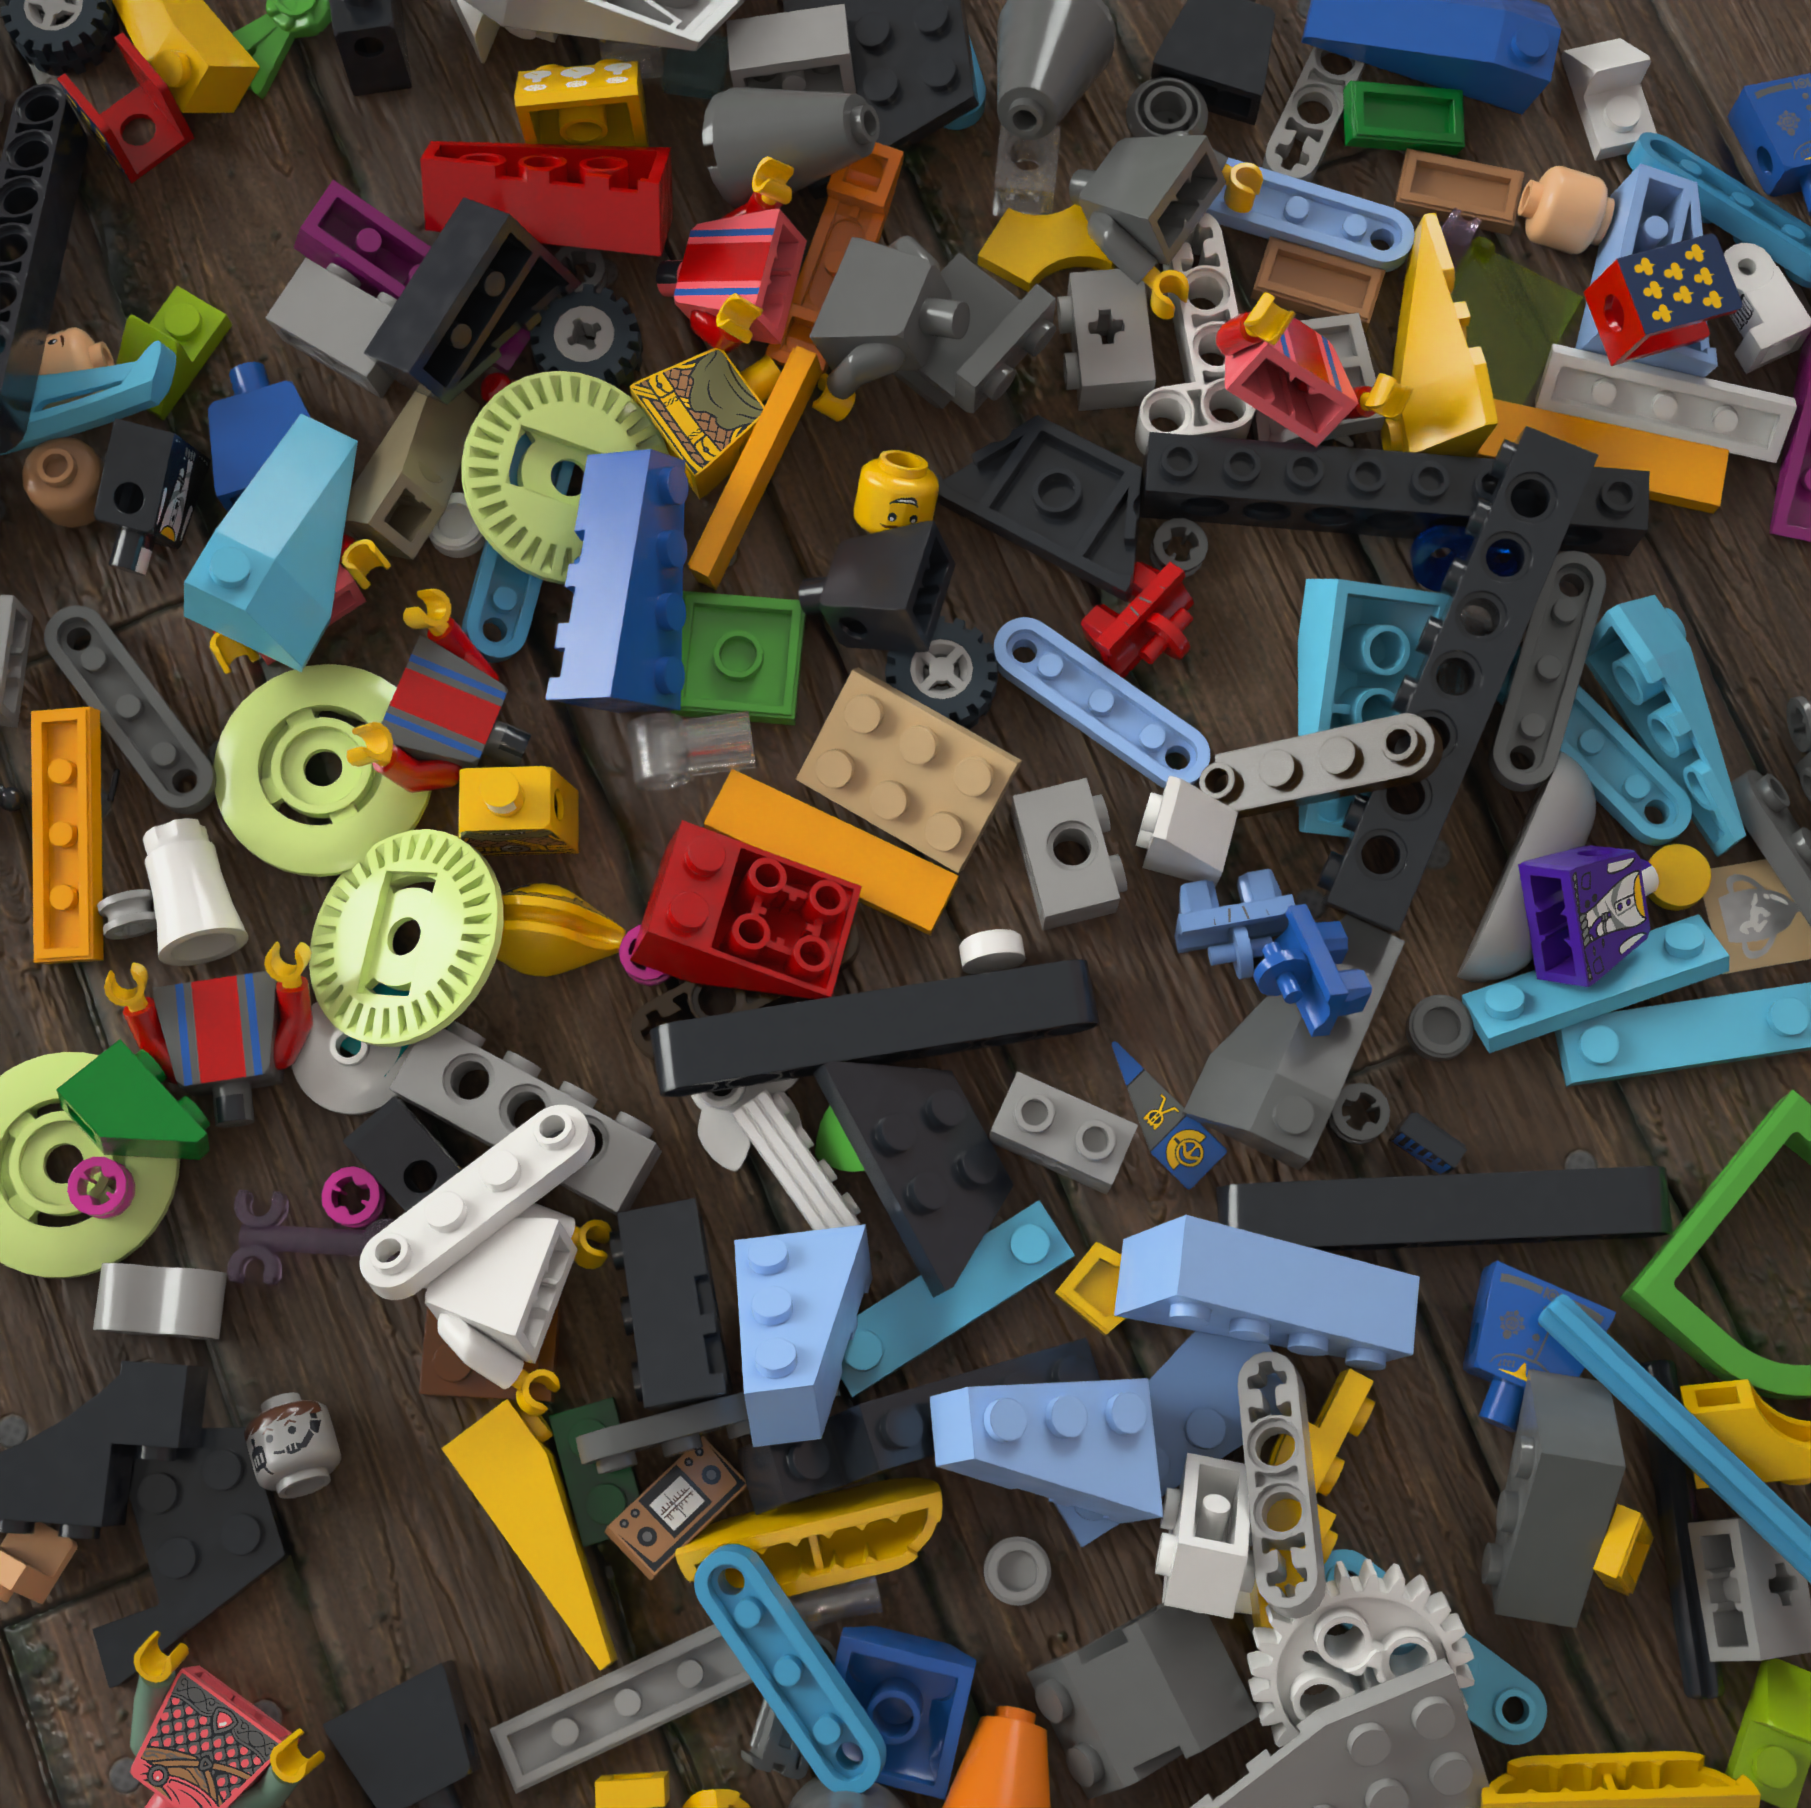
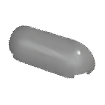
M1562 751L1559 752L1553 772L1539 786L1457 974V977L1460 979L1483 983L1488 980L1505 978L1522 970L1533 960L1518 864L1538 857L1585 846L1596 815L1595 792L1583 768L1572 757Z

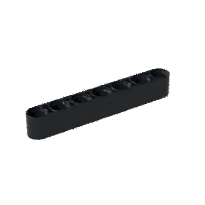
M52 84L33 86L25 90L17 98L13 106L0 161V454L15 448L23 440L27 431L88 148V137L61 88Z
M1074 959L681 1020L651 1029L650 1036L660 1095L662 1097H682L814 1076L813 1072L830 1061L883 1065L1069 1035L1095 1028L1100 1025L1088 962L1083 959Z
M1662 1166L1243 1183L1216 1188L1219 1224L1325 1252L1636 1239L1673 1234L1666 1167Z

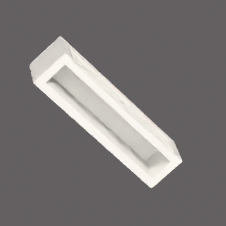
M764 1090L732 1113L734 1119L813 1231L861 1224L856 1218V1215L861 1212L858 1205L848 1192L841 1196L832 1183L838 1179L836 1174L824 1158L817 1162L811 1154L809 1148L814 1146V1143L801 1125L795 1129L785 1117L791 1111L778 1092L770 1095L767 1090Z

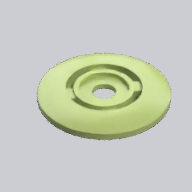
M541 372L523 377L503 388L482 408L474 420L464 444L461 461L464 496L470 514L479 531L492 548L506 561L521 571L541 580L565 584L568 565L574 563L575 559L581 556L583 541L579 539L574 531L581 494L566 496L560 493L554 487L551 480L553 466L561 461H570L577 464L585 472L587 455L653 449L667 455L669 453L659 430L656 429L644 409L629 395L614 385L599 378L577 372ZM526 433L532 444L527 448L520 460L517 471L518 486L510 484L509 470L516 444L521 436Z
M335 664L305 666L302 672L294 669L270 679L241 702L229 718L216 748L213 766L216 772L215 795L226 824L234 836L253 855L285 872L301 876H337L353 869L358 862L363 865L366 854L376 843L395 834L414 830L428 805L432 790L411 793L374 770L372 763L360 767L352 766L347 761V751L360 746L367 748L365 741L360 736L352 733L354 728L352 725L342 720L328 717L318 718L320 711H332L366 724L372 722L382 723L397 687L382 677L363 669ZM320 752L334 753L342 761L340 777L328 786L313 785L307 780L305 775L307 762L312 756ZM286 802L293 810L312 818L330 817L333 824L308 825L299 823L285 817L278 810L281 804Z
M430 829L410 830L395 834L376 843L366 854L363 865L358 862L353 869L339 876L327 894L318 913L311 938L310 950L312 954L309 962L311 984L316 1000L324 1015L336 1028L344 1034L369 1045L400 1047L417 1043L433 1036L450 1025L467 1009L486 983L495 964L504 926V906L501 889L488 861L476 848L457 836ZM435 882L433 893L422 888L402 889L414 883ZM416 920L421 930L418 944L410 953L402 956L396 955L393 949V938L397 929L407 921ZM382 983L395 990L410 992L408 996L376 994L373 988Z
M84 1052L47 1054L25 1061L0 1076V1262L20 1272L44 1278H74L101 1271L102 1263H118L141 1247L155 1232L166 1215L174 1197L179 1178L180 1159L104 1155L65 1111L51 1112L37 1118V1110L49 1104L60 1103L56 1089L99 1055ZM73 1145L80 1150L83 1160L91 1157H106L124 1165L132 1173L135 1182V1196L130 1206L121 1215L110 1219H98L92 1216L83 1222L71 1226L47 1227L38 1225V1214L40 1212L53 1216H72L82 1213L70 1201L67 1192L68 1183H55L48 1176L46 1162L50 1153L59 1146ZM99 1172L93 1176L97 1184L89 1182L87 1195L99 1199L101 1204L110 1200L106 1195L107 1191L112 1194L115 1193L116 1181L105 1177L102 1172Z

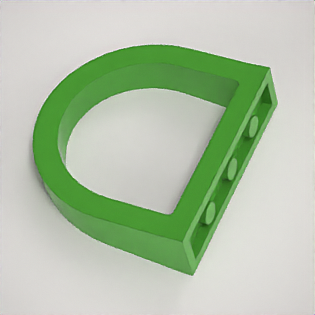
M1791 1090L1773 1106L1675 1228L1673 1234L1667 1238L1621 1295L1620 1299L1717 1378L1723 1381L1748 1379L1759 1396L1782 1400H1802L1811 1398V1365L1783 1364L1768 1360L1751 1352L1729 1336L1677 1290L1674 1285L1678 1275L1783 1144L1811 1165V1104L1797 1092Z

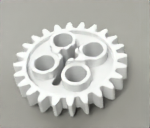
M1365 1559L1359 1576L1352 1577L1349 1576L1342 1561L1336 1562L1334 1580L1326 1582L1325 1596L1320 1606L1310 1615L1301 1618H1286L1276 1613L1268 1604L1265 1609L1273 1628L1254 1627L1252 1633L1256 1647L1260 1651L1247 1654L1251 1675H1254L1253 1678L1248 1680L1253 1701L1259 1702L1256 1707L1262 1726L1272 1725L1271 1730L1275 1744L1278 1747L1285 1746L1298 1736L1300 1731L1296 1725L1314 1711L1445 1658L1454 1671L1459 1689L1474 1686L1475 1680L1468 1664H1465L1474 1659V1655L1467 1639L1463 1638L1466 1631L1458 1613L1450 1614L1451 1608L1443 1592L1441 1591L1430 1596L1431 1591L1427 1582L1420 1574L1405 1586V1578L1400 1566L1395 1563L1387 1570L1383 1578H1379L1371 1559ZM1287 1584L1284 1587L1287 1597L1295 1596L1296 1587ZM1341 1623L1353 1624L1352 1628L1345 1634L1337 1636L1327 1634L1329 1629ZM1407 1643L1417 1644L1415 1649L1407 1654H1392L1394 1649L1400 1645ZM1313 1685H1329L1320 1694H1303L1306 1689ZM1460 1690L1461 1696H1462V1699H1463V1702H1464V1705H1465V1709H1466V1712H1467L1469 1706H1468V1704H1467V1702H1466V1699H1465V1697H1464V1695H1463L1462 1690Z

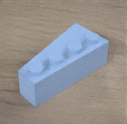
M1184 1215L1123 1239L1114 1316L1286 1347L1289 1351L1301 1355H1330L1346 1358L1345 1364L1352 1368L1383 1370L1386 1368L1387 1361L1413 1355L1420 1277Z

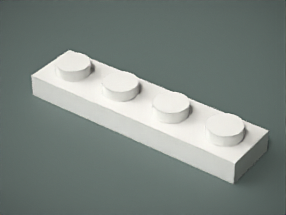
M1552 344L1535 398V408L1728 449L1729 453L1777 463L1797 408L1795 398L1633 361L1611 366L1606 355L1558 344Z

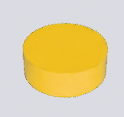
M1684 844L1667 845L1659 849L1648 861L1655 868L1659 878L1657 890L1648 897L1656 905L1664 909L1678 911L1690 908L1709 889L1711 883L1709 863L1698 850Z

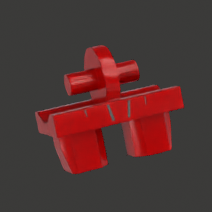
M1138 561L1135 564L1133 592L1129 599L1131 603L1120 615L1105 604L1096 605L1082 619L1081 626L1086 639L1100 653L1104 665L1123 679L1142 659L1149 664H1153L1164 652L1168 656L1180 660L1190 650V644L1182 632L1193 621V617L1188 610L1194 605V601L1183 584V579L1186 577L1183 569L1169 562L1160 571Z

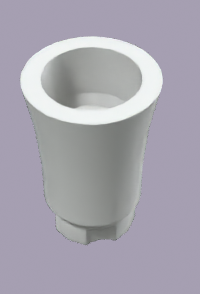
M184 818L175 819L148 830L143 837L145 850L148 855L145 859V866L151 886L156 916L159 960L173 966L197 965L223 958L242 948L248 941V934L231 900L221 872L215 846L209 841L205 826L200 825L198 819Z

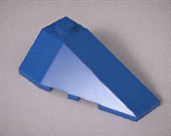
M1311 0L1301 42L1439 88L1463 90V96L1522 115L1551 82L1562 28L1548 5L1533 0Z

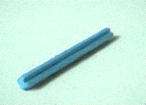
M1561 1294L1549 1303L1538 1318L1539 1324L1811 1583V1527L1569 1296Z

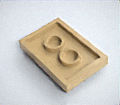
M858 667L851 671L796 780L959 873L967 864L1022 760Z

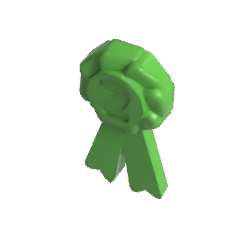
M267 0V14L232 33L260 66L248 87L260 99L266 96L294 39L318 35L332 21L329 0Z

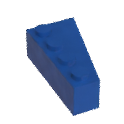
M653 449L587 455L574 530L579 539L583 541L581 556L577 557L574 563L568 565L565 587L573 592L574 597L569 623L558 624L554 648L564 652L560 677L549 678L546 700L616 713L681 710V690L685 682V670L681 661L682 627L686 620V606L683 600V565L687 558V542L684 537V503L689 491L688 479L685 473V460Z

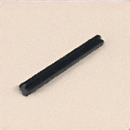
M1652 1360L1640 1363L1649 1374L1682 1404L1677 1368L1672 1360ZM1645 1426L1684 1693L1688 1698L1696 1700L1718 1698L1723 1696L1725 1692L1721 1661L1710 1662L1687 1524L1700 1521L1692 1470Z

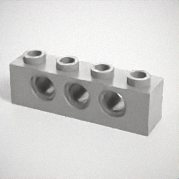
M453 1021L447 1030L442 1029L433 1036L415 1043L389 1088L399 1098L491 1148L517 1129L514 1123L515 1112L522 1103L528 1100H540L545 1103L546 1108L554 1105L575 1107L584 1114L591 1129L602 1134L603 1145L596 1157L588 1160L584 1166L559 1185L618 1216L617 1213L630 1210L662 1153L657 1143L649 1139L654 1131L653 1128L622 1111L613 1120L594 1110L593 1107L598 1099L567 1081H563L559 1090L537 1079L542 1069L516 1053L507 1051L503 1059L481 1049L486 1040L484 1037L456 1021ZM473 1070L487 1071L489 1074V1085L484 1094L471 1100L461 1098L459 1095V1084L464 1075ZM563 1130L554 1133L549 1138H554L560 1135L563 1132Z

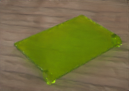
M1475 237L1455 271V283L1451 297L1453 303L1466 301L1471 316L1469 326H1466V342L1468 348L1481 346L1487 364L1493 398L1523 405L1548 360L1552 344L1558 343L1583 296L1495 253L1496 247L1489 239Z

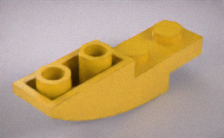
M1351 1368L1339 1373L1314 1424L1308 1422L1316 1494L1318 1492L1324 1496H1328L1343 1469L1345 1461L1336 1455L1347 1433L1357 1437L1368 1421L1375 1405V1401L1366 1397L1374 1381ZM1287 1434L1278 1435L1267 1465L1278 1466L1291 1458L1295 1449L1293 1437ZM1282 1499L1273 1504L1267 1513L1268 1528L1277 1532H1285L1296 1526L1302 1514L1300 1502L1293 1499ZM1317 1504L1323 1562L1325 1564L1338 1538V1534L1330 1530L1337 1515ZM1278 1550L1286 1560L1287 1577L1286 1581L1276 1583L1275 1586L1279 1587L1287 1596L1284 1587L1287 1584L1296 1587V1584L1303 1582L1305 1578H1302L1292 1563L1291 1551ZM1255 1577L1253 1589L1250 1593L1254 1627L1273 1628L1265 1609L1268 1603L1259 1593Z

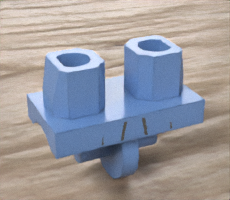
M1271 869L1247 872L1238 877L1236 885L1241 901L1239 904L1219 907L1213 881L1202 880L1181 885L1179 914L1174 934L1178 953L1208 948L1211 966L1233 962L1239 979L1253 977V958L1263 957V947L1273 942V936L1283 934L1288 926L1289 920L1285 913L1288 906L1295 905L1293 895L1282 896Z

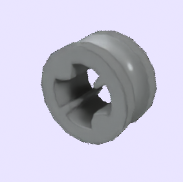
M148 889L129 890L101 900L97 905L100 916L108 918V923L103 926L105 937L112 940L127 939L156 930L155 912L151 910V907L154 905L152 891Z

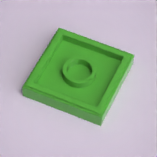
M683 591L686 620L682 627L681 661L685 670V682L681 690V710L671 711V715L795 725L806 614L801 608L800 601Z

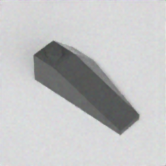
M1348 914L1340 921L1348 937V951L1342 964L1335 965L1338 971L1364 970L1372 986V993L1363 1012L1338 1016L1329 1035L1311 1037L1296 1003H1286L1282 995L1267 996L1210 1054L1182 1112L1183 1115L1297 1170H1300L1313 1154L1405 943L1404 940Z

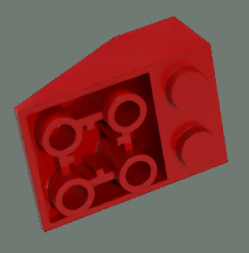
M682 820L664 851L630 961L691 983L810 999L832 997L862 886Z

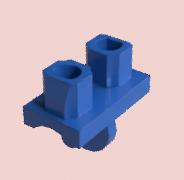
M1307 904L1288 906L1285 913L1289 920L1287 928L1273 942L1263 947L1262 953L1265 959L1255 968L1253 978L1261 993L1267 996L1282 995L1286 1003H1296L1311 1037L1326 1036L1330 1034L1338 1016L1363 1012L1372 993V986L1364 970L1338 971L1335 965L1342 964L1348 951V937L1341 922H1315Z

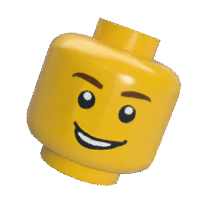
M901 450L883 451L879 458L872 459L861 469L854 503V519L861 528L870 532V534L924 521H932L939 492L937 476L928 469V462L919 455Z

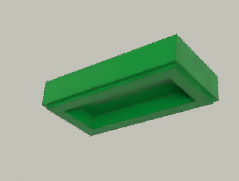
M1352 80L1343 89L1345 146L1406 151L1408 148L1428 153L1457 155L1465 147L1463 90Z

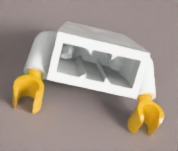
M537 1203L531 1205L424 1287L427 1289L425 1304L438 1320V1333L468 1367L502 1389H507L510 1386L516 1388V1400L519 1407L525 1413L533 1416L544 1414L548 1408L531 1397L529 1393L530 1384L535 1382L541 1383L547 1389L556 1393L560 1389V1382L552 1371L546 1369L535 1370L531 1373L523 1369L524 1361L536 1363L573 1261L583 1268L596 1269L607 1259L608 1254L605 1251L592 1248L586 1239H592L598 1243L605 1244L610 1239L609 1232H612L609 1224L603 1220L594 1219L586 1222L582 1227H578L575 1225L573 1217Z

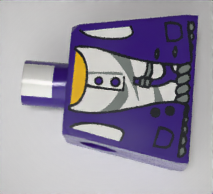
M1593 845L1580 846L1518 864L1537 979L1590 987L1648 938L1650 923L1646 897L1657 890L1659 878L1655 868L1648 861L1640 859L1634 850Z

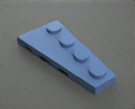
M1195 1331L1148 1380L1161 1497L1165 1495L1167 1487L1174 1489L1180 1485L1187 1453L1221 1459L1243 1445L1237 1385L1238 1375L1244 1363L1253 1355L1262 1352H1273L1268 1344ZM1276 1373L1267 1375V1385L1257 1389L1261 1390L1269 1402L1271 1415H1282L1276 1406L1275 1389L1276 1386L1284 1383H1282ZM1054 1503L1080 1547H1084L1120 1524L1103 1518L1104 1515L1076 1506L1066 1507Z

